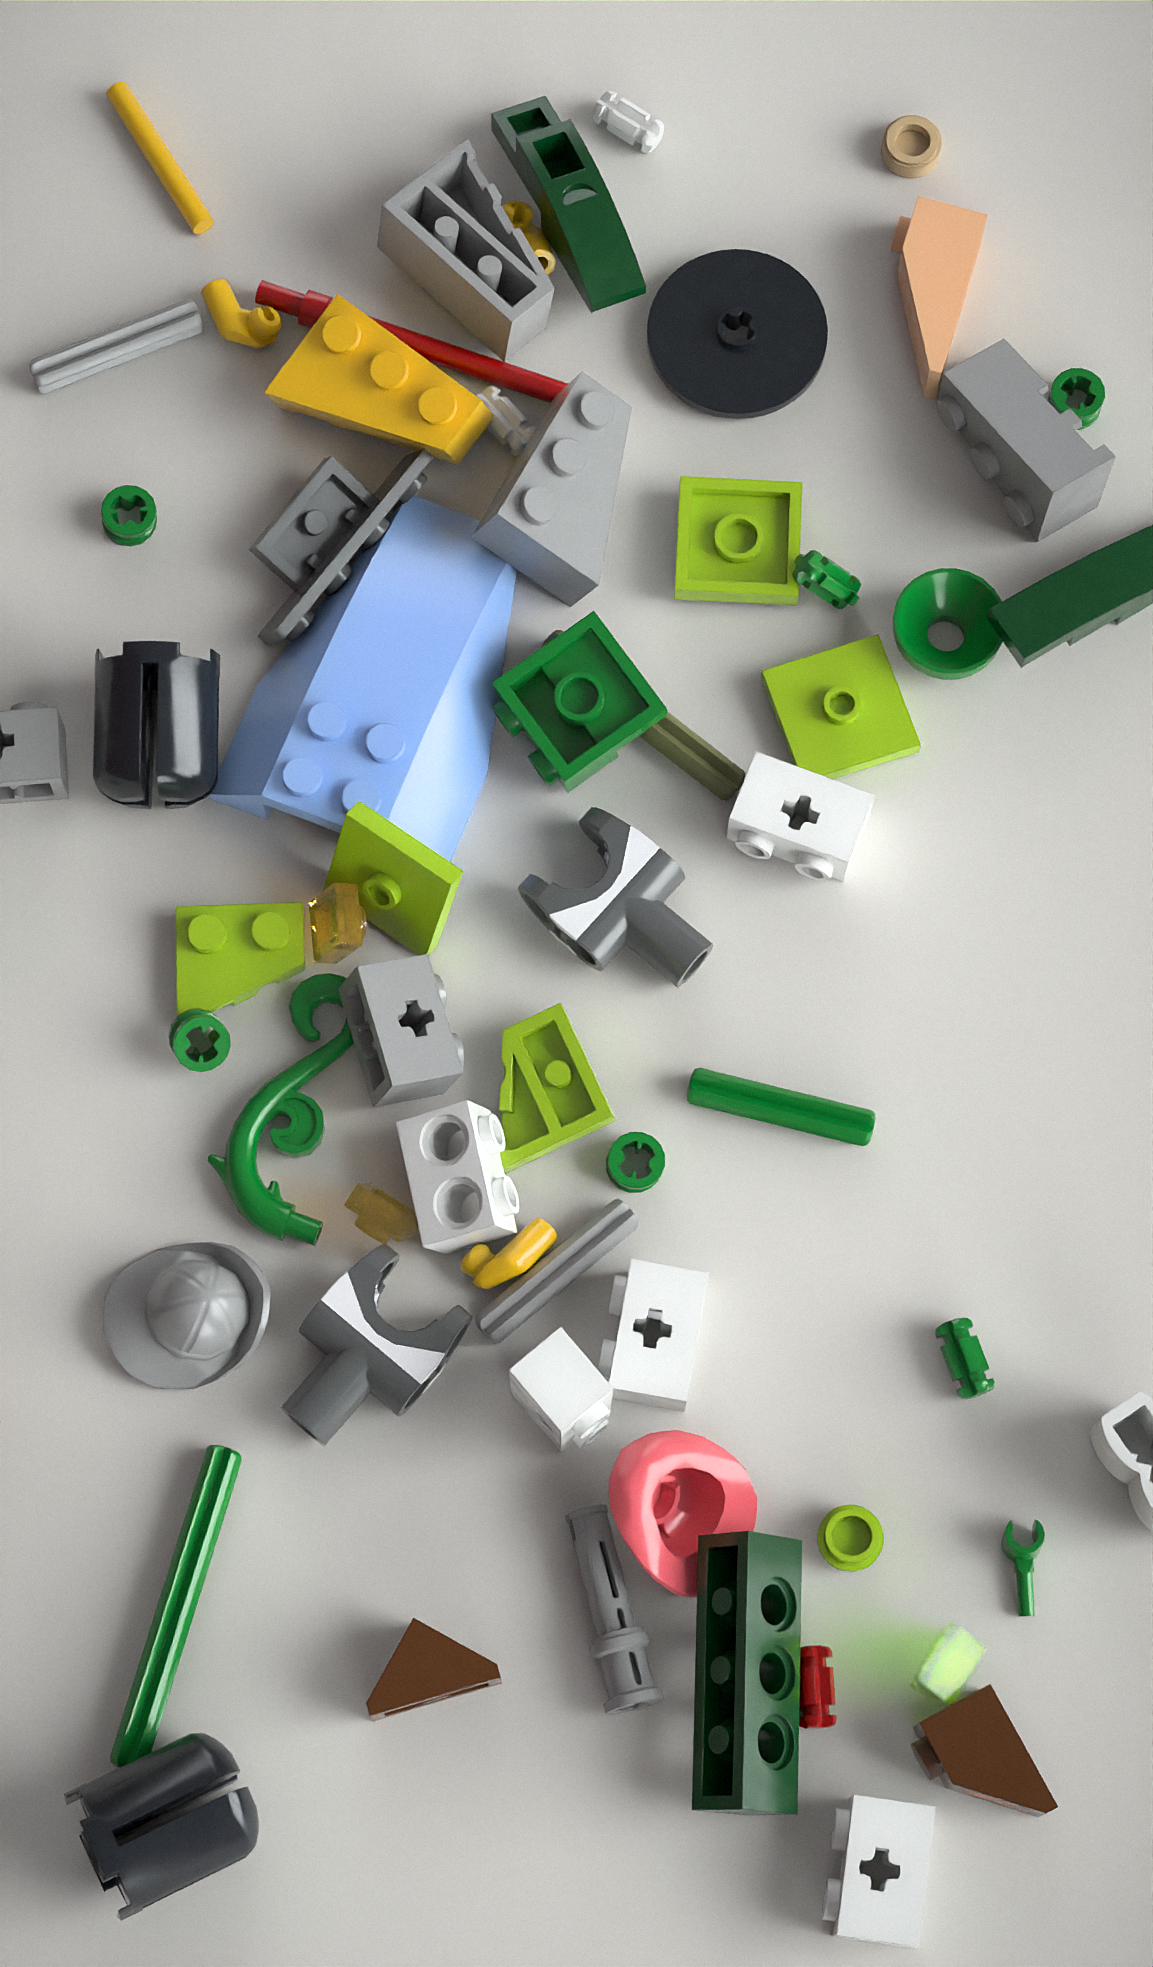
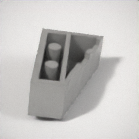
M467 138L382 204L377 247L505 362L546 329L555 287L520 227L515 229L501 206L502 196L494 183L489 184L475 161L476 152Z
M1002 339L943 373L936 407L945 426L952 432L959 431L969 445L970 457L978 473L985 480L992 478L1004 495V506L1011 520L1019 528L1026 526L1035 541L1039 542L1098 507L1116 456L1105 444L1095 450L1090 447L1075 431L1082 427V420L1071 408L1061 414L1058 413L1043 395L1048 392V384L1005 339Z
M583 371L554 397L471 536L474 540L570 607L599 586L632 410L629 404Z

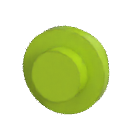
M849 1504L834 1508L823 1518L817 1532V1545L821 1556L830 1566L843 1572H858L871 1566L879 1557L884 1544L883 1529L879 1520L868 1509L858 1505Z

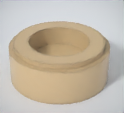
M906 115L895 119L888 125L883 135L881 157L885 166L892 173L903 178H919L927 175L935 168L939 161L942 147L941 134L930 120L921 116Z

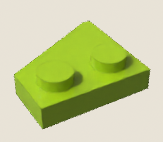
M303 902L176 906L177 1016L187 1010L196 1008L209 1010L213 1013L231 1003L235 1007L256 996L259 990L267 984H279L306 970L305 912Z
M561 1003L502 1030L501 1061L504 1063L503 1082L500 1085L499 1111L502 1113L501 1126L505 1137V1150L500 1152L505 1174L617 1121L568 1014Z

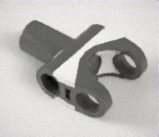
M591 807L578 822L583 832L599 847L597 852L606 863L607 869L602 878L590 887L575 890L563 888L554 882L549 885L540 877L529 874L519 885L518 891L529 909L551 934L593 969L602 971L626 945L679 988L694 975L714 946L712 942L664 904L666 899L685 880V874L680 866L664 850L642 832L605 810Z
M387 1244L380 1245L372 1250L340 1277L310 1311L299 1328V1333L326 1356L280 1408L303 1431L323 1446L330 1441L370 1393L397 1416L403 1415L441 1373L472 1321L473 1316L460 1305H456L440 1322L435 1319L425 1328L415 1331L398 1330L387 1324L378 1313V1300L385 1288L384 1280L389 1276L400 1258V1255Z

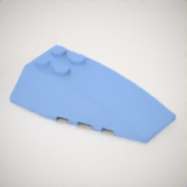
M413 496L407 503H401L388 519L390 525L385 533L369 549L363 550L352 564L353 570L349 577L334 593L326 597L315 611V616L309 626L289 644L259 682L220 767L217 783L209 798L265 820L268 819L272 808H275L338 833L341 832L346 813L360 801L451 862L488 776L491 742L496 721V715L491 707L498 703V697L495 694L492 682L501 677L502 667L504 666L517 569L471 537L481 520Z

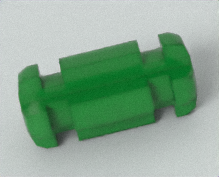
M810 550L806 555L799 554L794 561L796 567L792 573L795 582L803 584L806 589L826 602L831 603L837 609H843L848 604L854 606L859 600L857 593L861 587L857 577L850 575L848 571L827 557L822 556L816 550Z
M969 1318L949 1320L938 1326L935 1330L936 1338L943 1337L945 1345L941 1346L940 1349L952 1381L959 1380L961 1388L957 1389L956 1392L961 1399H972L986 1394L994 1388L995 1383L993 1378L987 1379L984 1372L989 1370V1366L977 1335L970 1336L968 1329L973 1327V1323Z

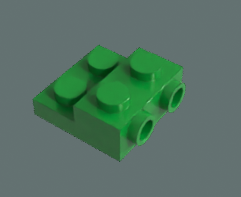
M595 611L589 613L492 682L495 694L500 701L491 708L511 737H515L523 731L536 749L527 757L539 776L548 787L559 780L567 793L618 758V750L668 715L666 706Z

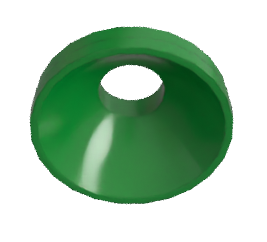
M940 568L925 572L914 578L903 589L897 599L893 613V635L897 648L903 658L914 669L929 677L941 680H957L972 676L983 670L993 660L1002 646V639L987 620L989 609L1001 603L1002 600L991 585L983 578L969 571L957 568ZM938 622L952 623L962 631L964 641L959 648L953 651L939 650L928 639L927 632L929 628Z

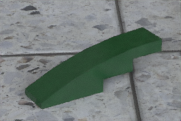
M1153 525L1075 561L989 609L987 620L1021 668L1065 641L1071 646L1114 620L1118 625L1153 604Z

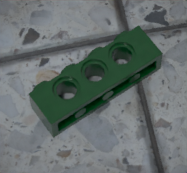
M752 1531L698 1535L692 1775L693 1811L747 1816L798 1815L802 1540Z

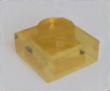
M333 883L309 902L314 963L337 964L363 945L367 919L364 908L359 906L357 884Z
M357 1183L344 1204L345 1207L359 1215L354 1225L368 1236L383 1244H387L391 1237L396 1241L410 1240L418 1228L415 1211L373 1183Z

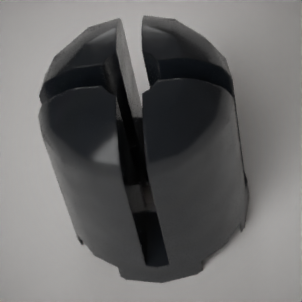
M171 641L123 642L122 655L106 658L103 657L99 648L96 649L93 779L99 791L110 800L130 808H152L156 689H158L156 772L159 798L165 800L166 809L186 808L207 798L212 793L218 780L220 654L210 649V661L198 657L184 656L180 653V642Z
M205 1733L188 1734L87 1784L85 1783L64 1793L67 1805L80 1799L86 1819L79 1821L83 1828L79 1837L104 1892L117 1886L127 1906L118 1910L117 1917L119 1920L122 1921L142 1911L143 1908L246 1858L254 1849L259 1833V1817L256 1804L248 1787L227 1793L121 1846L117 1844L118 1841L237 1781V1774L240 1773V1769L232 1753L217 1739Z

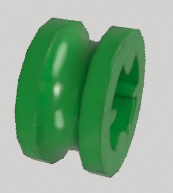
M1070 368L1061 372L1054 379L1047 401L1059 414L1071 408L1082 420V427L1077 429L1082 430L1091 426L1098 419L1105 399V387L1101 379L1092 371L1084 368ZM1074 389L1083 391L1086 394L1084 404L1080 402L1078 409L1065 404L1068 394L1072 396Z
M133 485L116 487L106 495L101 508L102 525L105 534L112 542L121 546H135L144 543L152 536L157 523V510L153 497L146 490ZM135 506L140 507L141 523L137 524L129 520L123 526L118 524L117 509L121 507L126 511H130Z
M201 1008L190 1009L178 1015L171 1024L168 1034L169 1046L180 1064L196 1072L211 1071L221 1065L228 1056L231 1047L230 1034L219 1017L211 1011ZM198 1027L202 1033H205L206 1027L213 1028L208 1035L212 1046L207 1051L200 1053L198 1048L194 1047L193 1053L186 1052L191 1045L187 1034L192 1029Z
M629 1132L620 1136L612 1144L606 1158V1172L610 1181L618 1189L628 1193H641L651 1189L659 1181L665 1167V1153L661 1144L653 1136L643 1132ZM635 1147V1154H638L642 1148L650 1154L651 1159L645 1167L648 1176L636 1179L635 1171L628 1177L620 1170L619 1167L625 1160L624 1149Z

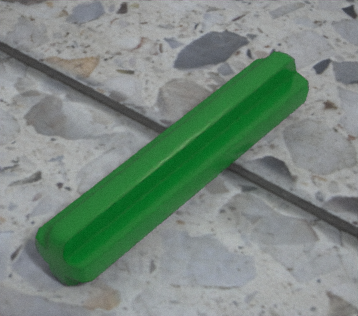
M704 1068L693 1070L686 1094L687 1101L693 1105L858 1146L868 1145L876 1120L875 1113L869 1109Z

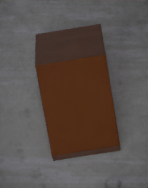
M413 1618L368 1698L366 1705L372 1721H377L502 1684L496 1663Z

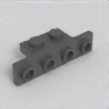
M424 448L407 454L374 494L332 456L324 458L249 548L251 553L293 590V593L258 634V637L266 645L282 641L285 638L292 642L309 626L315 616L309 609L323 592L329 596L345 582L353 570L347 562L360 546L365 550L369 549L385 533L390 525L385 516L397 501H400L402 504L407 503L422 488L427 480V476L422 471L433 458Z

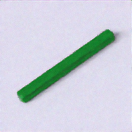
M209 1445L206 1448L111 1751L110 1762L116 1767L120 1768L152 1752L242 1462L240 1453L231 1448L221 1445Z

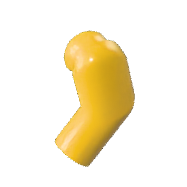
M535 1218L497 1255H494L485 1244L475 1245L462 1259L461 1270L474 1279L472 1285L478 1288L492 1289L532 1267L557 1242V1234L548 1222L541 1218Z

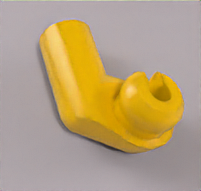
M507 202L502 207L515 229L520 227L546 274L550 275L556 266V259L542 230L531 223L534 213L533 209L524 202Z
M226 279L214 280L202 288L201 295L219 334L225 340L257 349L269 346L275 342L282 324L280 315L276 310L269 306H266L264 310L257 306L252 311L240 308Z

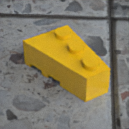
M339 294L335 296L264 391L283 410L311 416L329 422L336 427L349 431H358L412 451L424 448L434 458L459 465L494 418L492 412L481 399Z

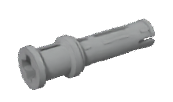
M600 1504L572 1511L565 1515L566 1523L569 1524L581 1579L597 1636L591 1640L592 1646L589 1649L591 1657L600 1661L609 1697L603 1705L605 1713L612 1715L648 1707L663 1701L665 1698L662 1689L654 1686L645 1647L650 1644L647 1632H644L643 1627L635 1625L623 1578V1571L607 1515L608 1509L606 1505Z

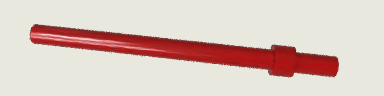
M264 280L260 282L255 296L256 304L265 307L269 306L274 310L298 317V324L308 328L314 326L333 300L331 296L310 289L306 294ZM369 316L433 364L551 403L554 397L568 385V383Z

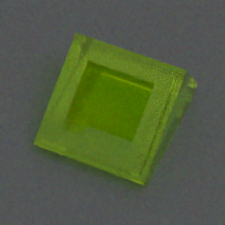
M950 1622L913 1679L910 1687L916 1692L950 1705L954 1702L981 1659L986 1647L958 1625Z

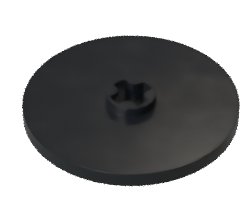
M746 249L710 252L692 259L679 267L658 290L652 302L647 323V345L650 359L665 386L677 398L692 408L713 416L731 419L764 416L780 410L795 401L808 389L816 378L825 357L828 340L825 310L818 294L809 281L786 262L769 254ZM741 325L748 328L747 339L740 336L734 342L726 339L727 328L734 331Z

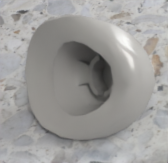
M200 1242L161 1248L130 1264L109 1285L104 1299L103 1333L115 1358L130 1376L160 1389H195L217 1381L238 1369L258 1348L268 1323L271 1287L254 1260L234 1246L215 1242Z

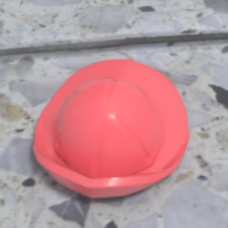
M680 1430L649 1433L621 1449L609 1478L608 1495L610 1510L622 1538L633 1556L653 1580L675 1595L685 1598L697 1597L698 1535L754 1531L757 1516V1495L746 1469L734 1456L703 1436Z

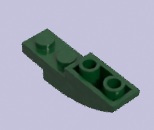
M546 96L491 113V130L540 210L541 230L590 312L592 313L646 294V284L623 222L592 156L571 119L561 122Z

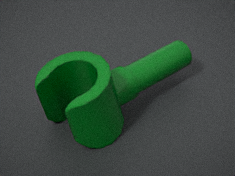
M1011 1520L1003 1533L1001 1546L1006 1557L1014 1562L1018 1617L1035 1616L1032 1572H1034V1559L1040 1552L1044 1542L1045 1532L1042 1524L1038 1520H1034L1032 1525L1034 1544L1028 1547L1020 1546L1013 1540V1524Z

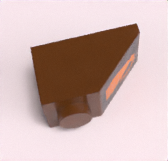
M991 1684L928 1717L913 1727L919 1740L911 1743V1748L920 1767L930 1781L939 1776L946 1789L1036 1817L1047 1814L1058 1807Z

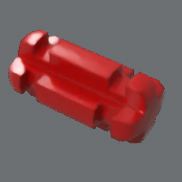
M822 1645L800 1647L799 1708L803 1709V1717H799L800 1728H829L834 1726L837 1721V1716L830 1715L829 1705H836L833 1667H827L826 1658L833 1657L830 1647Z

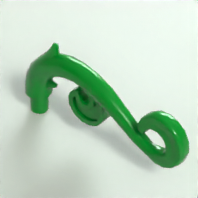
M332 973L313 975L301 982L292 993L289 1004L292 1023L297 1032L306 1041L315 1042L320 1040L321 1033L314 1027L312 1021L316 1008L321 1004L332 1003L344 1009L338 990L347 979L344 976ZM347 1017L341 1032L336 1037L267 1081L248 1100L232 1127L226 1144L225 1158L215 1154L208 1156L207 1161L219 1174L238 1212L253 1227L280 1241H283L288 1236L315 1246L320 1237L323 1222L295 1212L296 1205L283 1201L277 1181H271L269 1187L266 1188L258 1173L256 1162L257 1146L265 1126L274 1117L279 1115L288 1117L291 1121L288 1128L282 1130L272 1128L269 1132L273 1146L282 1155L295 1159L312 1154L321 1144L325 1131L323 1112L314 1099L296 1091L339 1059L354 1044Z

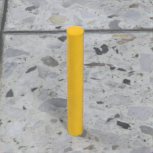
M115 83L107 90V98L193 233L202 234L214 224L210 213L127 83Z

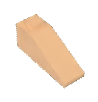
M918 196L912 217L900 216L891 251L901 254L897 280L923 396L935 400L982 242L988 214Z

